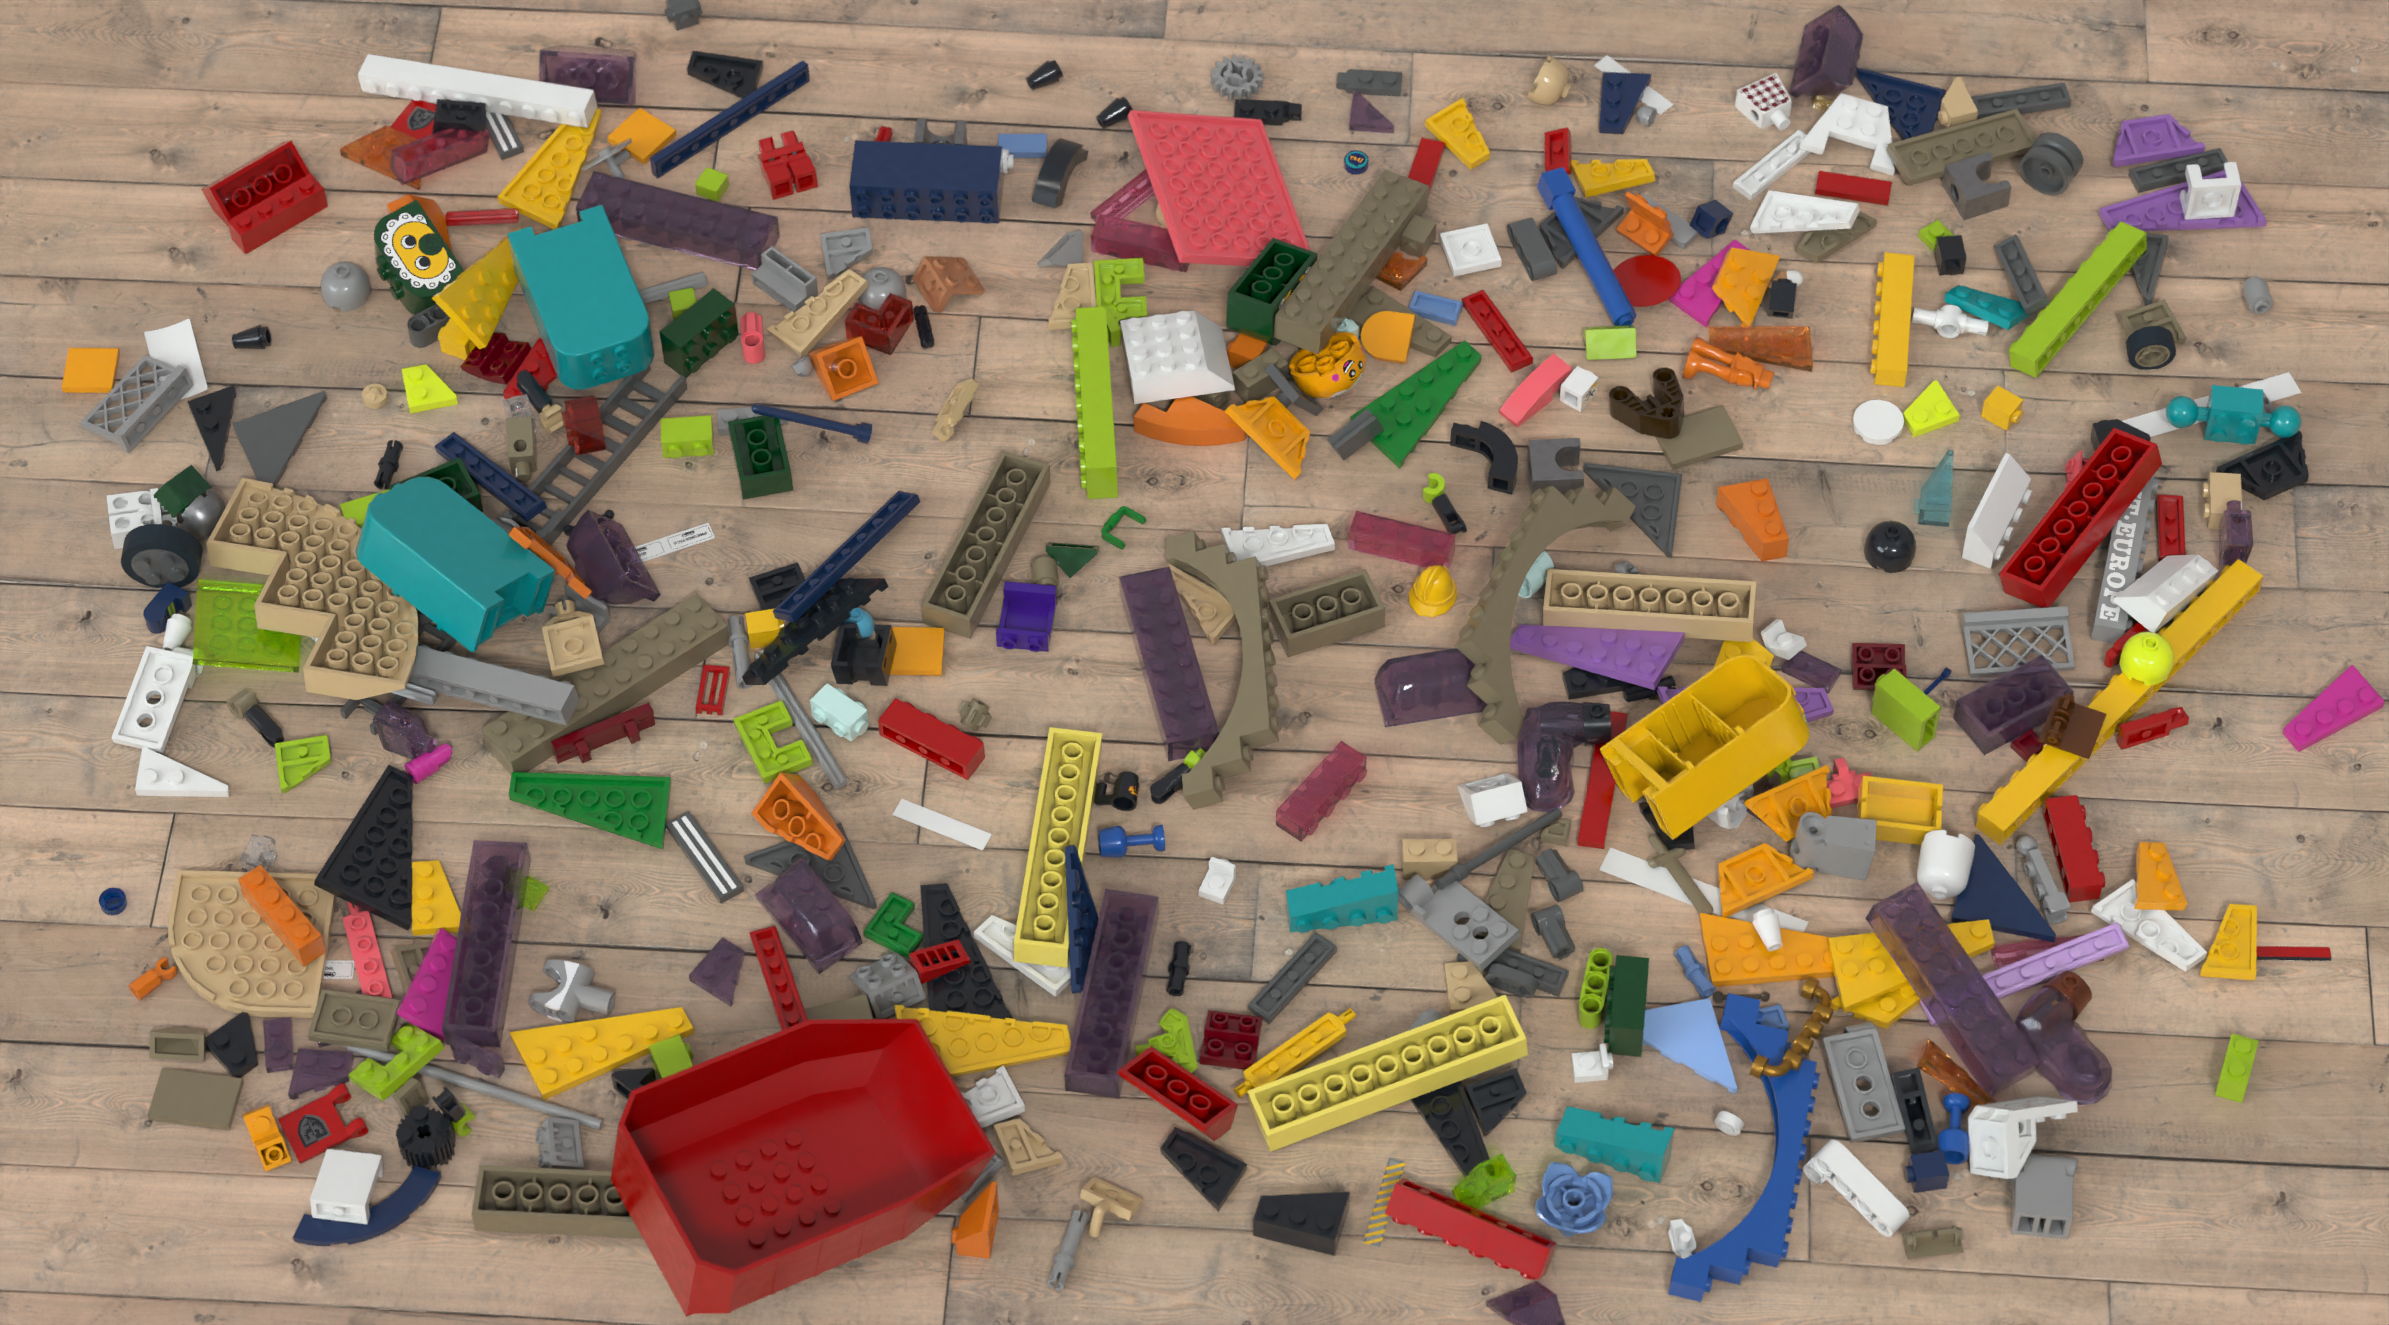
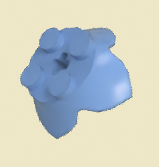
M1551 1162L1543 1175V1196L1537 1199L1535 1203L1536 1214L1543 1222L1560 1230L1561 1234L1567 1237L1574 1234L1596 1231L1601 1228L1606 1220L1604 1212L1613 1195L1612 1177L1600 1172H1591L1585 1176H1580L1574 1168L1567 1164ZM1573 1202L1574 1205H1575V1204H1578V1205H1577V1206H1571V1205H1569V1203Z

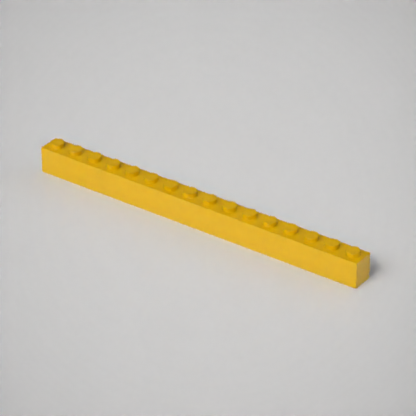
M2238 559L2232 566L2227 565L2216 581H2210L2204 593L2200 597L2195 596L2189 603L2188 609L2184 612L2180 611L2168 628L2163 627L2158 634L2169 642L2174 653L2172 670L2166 680L2156 685L2147 686L2143 685V681H2138L2134 678L2128 679L2122 672L2120 675L2115 674L2111 678L2108 687L2104 691L2099 690L2094 695L2092 702L2087 707L2107 715L2090 757L2119 730V725L2126 723L2260 591L2263 575ZM2045 744L2038 755L2033 754L2022 771L2017 770L2012 775L2005 787L2001 786L1997 789L1989 803L1985 802L1979 807L1976 813L1978 816L1976 828L2001 846L2088 759Z

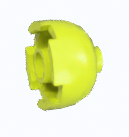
M2140 632L2129 638L2123 646L2119 664L2122 672L2128 679L2134 678L2138 681H2143V685L2147 686L2156 685L2167 679L2168 674L2172 670L2174 653L2171 645L2163 636L2153 632Z

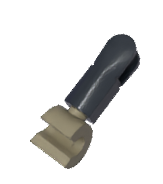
M246 688L226 701L231 713L239 719L245 717L271 747L275 748L274 743L284 742L281 728L263 711L251 692H248Z

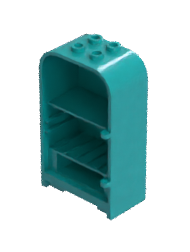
M603 205L579 211L580 222L538 235L534 234L531 226L508 233L514 271L556 375L562 384L577 390L589 389L637 374L645 370L654 358L649 315Z
M430 477L413 478L403 484H396L390 491L384 494H377L368 505L355 552L358 561L392 588L393 594L396 597L402 596L436 623V628L440 632L446 631L471 652L476 651L478 645L491 639L496 629L523 614L529 617L534 613H542L556 572L555 569L528 548H523L508 535V532L448 485Z

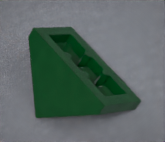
M1048 542L1046 552L1056 561L1057 565L1066 575L1071 578L1098 554L1099 546Z

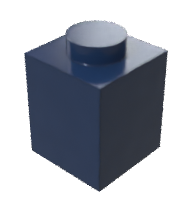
M1943 1150L1910 1155L1908 1166L1904 1167L1906 1182L1911 1183L1913 1193L1947 1188L1950 1174Z

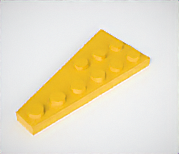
M1989 919L1828 938L1827 942L1843 1014L1851 1011L1852 1007L1863 1002L1867 1004L1874 1001V998L1886 992L1892 993L1922 980L1936 970H1945L1952 963L1962 959H1970L1993 949L1995 944Z
M894 1005L897 1019H918L951 1077L998 1069L1003 1065L1008 1067L1073 1054L1067 1025L1038 1021L1032 1023L1016 1021V1019L1012 1018L998 1019L990 1018L987 1015L953 1011L939 1012L930 1011L927 1008L913 1009L905 1008L902 1005Z

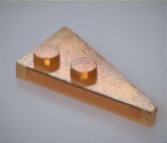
M1393 253L1375 279L1402 291L1427 266L1428 258L1420 256L1419 260L1403 258L1402 253Z
M1927 1040L1922 1047L1916 1067H1919L1922 1071L1954 1092L1968 1096L1971 1103L1975 1106L1996 1103L1964 1069L1960 1068L1932 1040Z

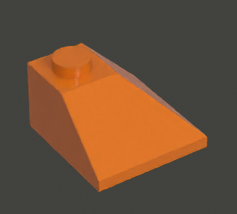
M862 336L835 342L809 352L817 377L832 401L879 383Z
M991 1182L960 1216L959 1226L953 1228L952 1243L956 1244L957 1255L990 1259L999 1215L997 1182Z

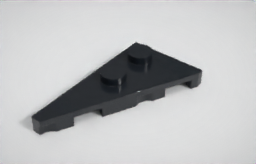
M234 385L187 401L216 471L221 470V465L224 463L225 443L228 442L230 420L233 416L232 406L237 395Z

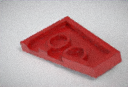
M538 338L503 391L505 399L524 406L530 404L526 396L517 388V375L520 371L530 372L544 391L548 389V385L558 378L541 338Z

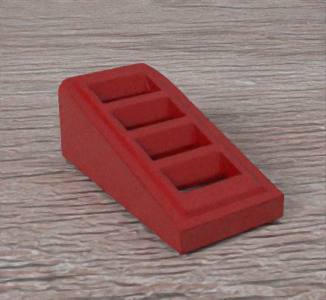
M959 939L917 950L909 954L910 965L917 971L921 984L971 963ZM956 950L959 958L955 959L951 951ZM946 954L949 960L944 961L942 955ZM937 958L939 963L935 964L933 959Z

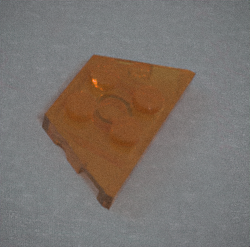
M385 125L340 149L341 156L417 190L421 188V176L424 173V159H426L427 145L423 141Z

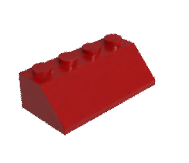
M291 140L278 144L201 190L213 211L228 226V220L305 177L310 172Z
M1152 1046L1118 1070V1075L1126 1082L1213 1141H1216L1231 1129L1238 1104Z

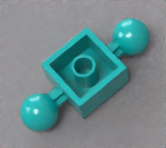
M2212 385L2207 407L2197 406L2196 402L2187 396L2173 398L2166 407V417L2171 425L2177 428H2188L2196 421H2204V440L2255 445L2260 427H2269L2276 436L2288 438L2299 431L2302 423L2299 412L2294 407L2288 405L2279 406L2271 413L2263 412V389Z

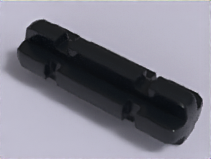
M924 305L915 306L913 309L921 347L924 349L932 348L935 344L929 316L927 315V308Z

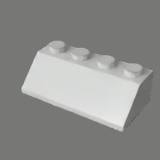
M2005 453L1967 527L1962 554L1963 559L1990 569L1995 560L2000 561L2005 546L2002 545L2005 541H2010L2014 531L2012 526L2014 522L2019 523L2024 510L2022 506L2023 504L2028 505L2033 490L2029 489L2031 478L2008 453Z
M2199 554L2166 556L2117 595L2113 602L2150 632L2155 633L2186 608L2195 596L2202 595L2208 583L2214 579L2219 570Z

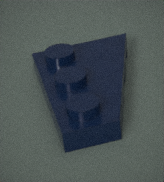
M1603 72L1599 133L1624 134L1634 115L1638 102L1641 101L1646 87L1651 82L1652 74Z

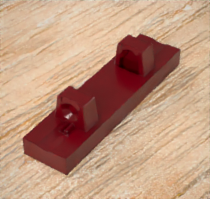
M646 703L551 741L557 763L559 764L576 756L580 758L582 763L592 760L591 750L624 737H628L631 744L640 741L639 731L655 725L653 709L650 703Z

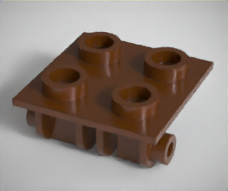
M2065 693L2060 698L2056 697L2038 742L2090 759L2107 714L2076 704L2074 701L2075 697L2070 693Z

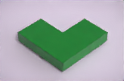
M891 892L863 931L864 937L909 959V954L915 952L924 940L922 933L903 925L915 909V903Z

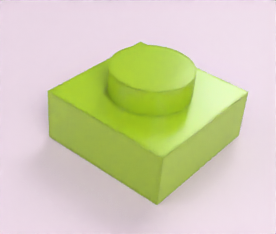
M1939 220L1919 230L1918 237L1933 252L1935 251L1937 237L1954 236Z

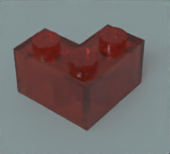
M890 293L879 311L856 303L845 319L846 338L851 339L862 336L866 347L892 355L914 321L912 301Z
M594 395L564 401L566 411L561 412L562 421L566 428L568 446H574L575 455L606 450L601 415L597 399H595Z

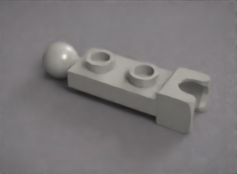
M2029 835L2022 836L2017 841V851L2027 858L2024 863V870L2026 876L2031 878L2034 883L2036 898L2043 903L2042 915L2049 925L2063 923L2068 920L2065 910L2071 909L2069 901L2064 892L2059 893L2035 838Z

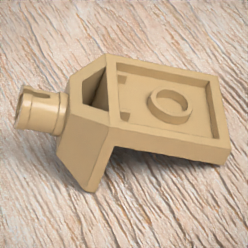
M565 600L566 610L563 609L562 601H559L555 605L557 616L542 626L553 677L604 665L600 646L601 641L593 614L576 611L575 603L572 600Z

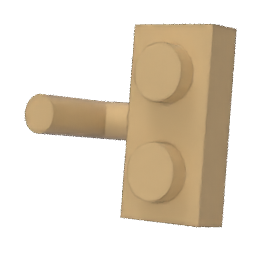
M1093 1177L1082 1188L1080 1194L1081 1199L1096 1206L1093 1211L1088 1234L1092 1237L1099 1236L1104 1214L1107 1211L1114 1213L1117 1217L1130 1220L1141 1208L1143 1199L1099 1178Z

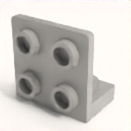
M898 953L884 955L879 961L871 965L861 966L856 972L849 975L851 981L867 995L874 1019H884L895 1014L894 1005H902L907 1008L926 999L917 971Z

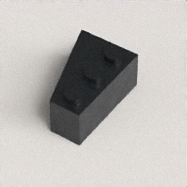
M1350 1192L1263 1195L1260 1197L1253 1218V1236L1335 1256L1349 1211Z

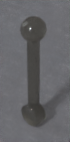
M1716 991L1713 993V1001L1721 1003L1723 1000H1726L1728 994ZM1765 991L1760 994H1735L1761 1000L1762 1002H1768L1770 999V994Z

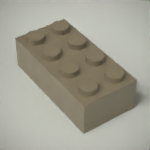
M1366 569L1288 593L1269 601V609L1272 615L1271 623L1287 657L1385 627V607Z

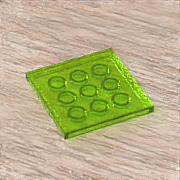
M197 579L193 665L298 673L301 635L257 628L254 604L264 584Z

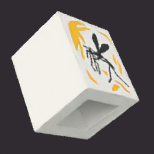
M1577 366L1561 384L1560 401L1581 412L1597 394L1599 377L1591 371Z

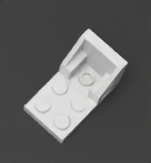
M2035 1096L1976 1105L1968 1117L1970 1173L2004 1179L2017 1178L2036 1143V1122H2044L2045 1117L2048 1116L2050 1119H2064L2066 1114L2078 1112L2077 1101Z

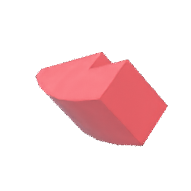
M1552 354L1518 386L1500 408L1499 413L1514 426H1520L1553 400V394L1561 388V384L1571 374L1572 367L1557 355Z

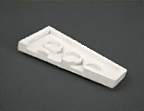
M1768 190L1750 229L1752 234L1851 229L1860 208L1858 203Z
M2133 879L2092 907L2091 913L2110 925L2118 922L2123 933L2185 972L2206 958L2207 952L2165 910L2134 909L2137 892H2135L2136 882Z
M991 915L974 931V938L1053 996L1056 997L1071 983L1070 955L1067 968L1013 962L1014 938L1017 925Z
M1004 1065L996 1069V1074L986 1079L984 1077L976 1082V1087L963 1094L961 1092L981 1128L1025 1112V1105Z

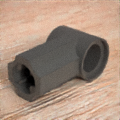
M1549 848L1536 858V864L1547 879L1549 890L1557 902L1583 892V884L1578 873L1575 870L1570 871L1556 849Z
M1558 905L1531 913L1534 930L1538 936L1542 935L1553 959L1561 960L1567 958L1575 951V945L1565 927L1564 915Z

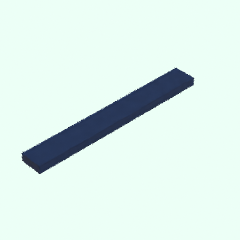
M802 60L650 157L652 174L657 179L808 83L810 81L808 64Z
M898 491L773 610L775 618L795 623L920 503L919 496Z

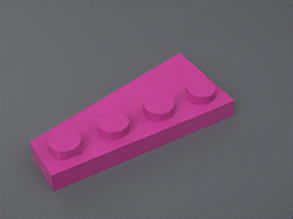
M1735 239L1682 283L1677 292L1669 298L1672 304L1704 327L1709 325L1711 317L1714 313H1717L1723 301L1712 290V286L1727 252L1731 248L1750 250Z
M2351 665L2284 727L2282 734L2300 752L2383 708L2385 701L2360 672Z
M442 928L435 933L396 1012L397 1015L439 1039L441 1042L447 1038L463 947L461 940Z

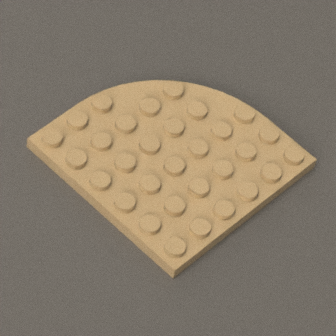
M177 870L169 913L168 940L176 966L189 986L210 1003L234 1013L246 1012L249 1016L313 1018L323 986L337 897L314 886L318 874L268 873L322 935L326 953L303 967L243 897L238 879L248 872Z

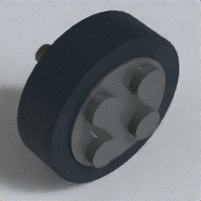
M169 520L162 521V524L143 525L134 528L126 535L121 556V566L129 577L141 584L163 588L167 582H170L177 587H183L192 583L199 575L202 546L192 534L172 526V522Z

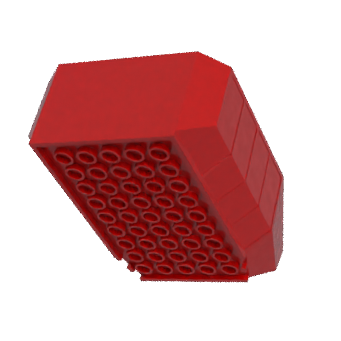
M816 1019L804 1021L632 1090L618 1124L610 1180L685 1316L688 1317L692 1314H728L754 1301L773 1295L780 1290L813 1276H818L825 1271L856 1258L858 1259L865 1254L898 1240L905 1239L969 1191L996 1151L918 1019Z

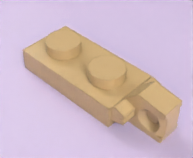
M972 378L956 383L935 419L937 424L932 434L941 442L947 441L953 435V426L962 419L965 407L975 396L974 392L978 384Z

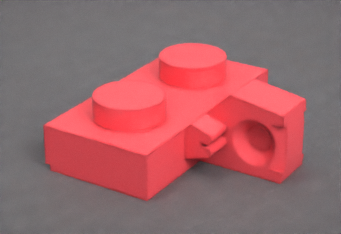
M1844 757L1834 759L1833 771L1835 774L1831 775L1832 780L1827 781V788L1831 789V799L1829 802L1831 809L1857 803L1858 789L1862 777H1872L1871 772L1856 775L1855 770L1849 771Z

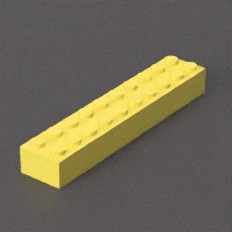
M1049 727L1014 938L1013 962L1068 967L1070 952L1065 846L1075 845L1083 867L1102 752V733Z
M1505 994L1248 1090L1249 1103L1267 1147L1271 1152L1528 1055L1527 1039Z

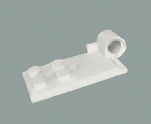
M146 646L111 738L113 742L140 749L146 747L155 752L164 753L188 688L192 689L195 678L199 677L203 671L205 663L204 653L182 647H176L172 652ZM153 695L161 696V700L158 703H148ZM143 719H153L150 726H139Z

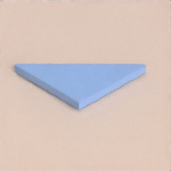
M1710 998L1645 1010L1643 1045L1655 1048L1661 1052V1055L1678 1064L1682 1063L1695 1070L1694 1073L1728 1088L1729 1092L1737 1093V1085Z

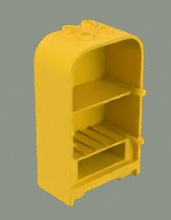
M1743 654L1734 656L1715 667L1600 748V751L1620 792L1632 803L1645 796L1659 827L1674 840L1800 751L1809 739V727L1803 716L1804 710L1795 698L1796 692L1792 685L1761 659L1753 655Z

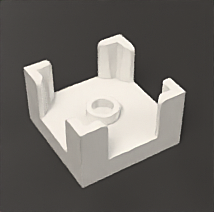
M2236 162L2224 163L2227 178L2202 179L2200 166L2197 164L2186 166L2185 175L2189 189L2187 194L2185 190H2181L2180 193L2185 220L2234 217L2242 185Z

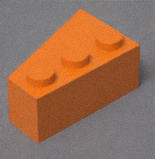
M1768 478L1718 487L1716 506L1729 517L1731 525L1734 528H1738L1744 536V541L1761 562L1786 557L1789 537Z

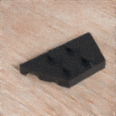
M2298 431L2291 437L2279 439L2217 467L2216 473L2241 474V488L2263 500L2307 482L2309 473L2308 467L2305 464V449L2302 447V433Z

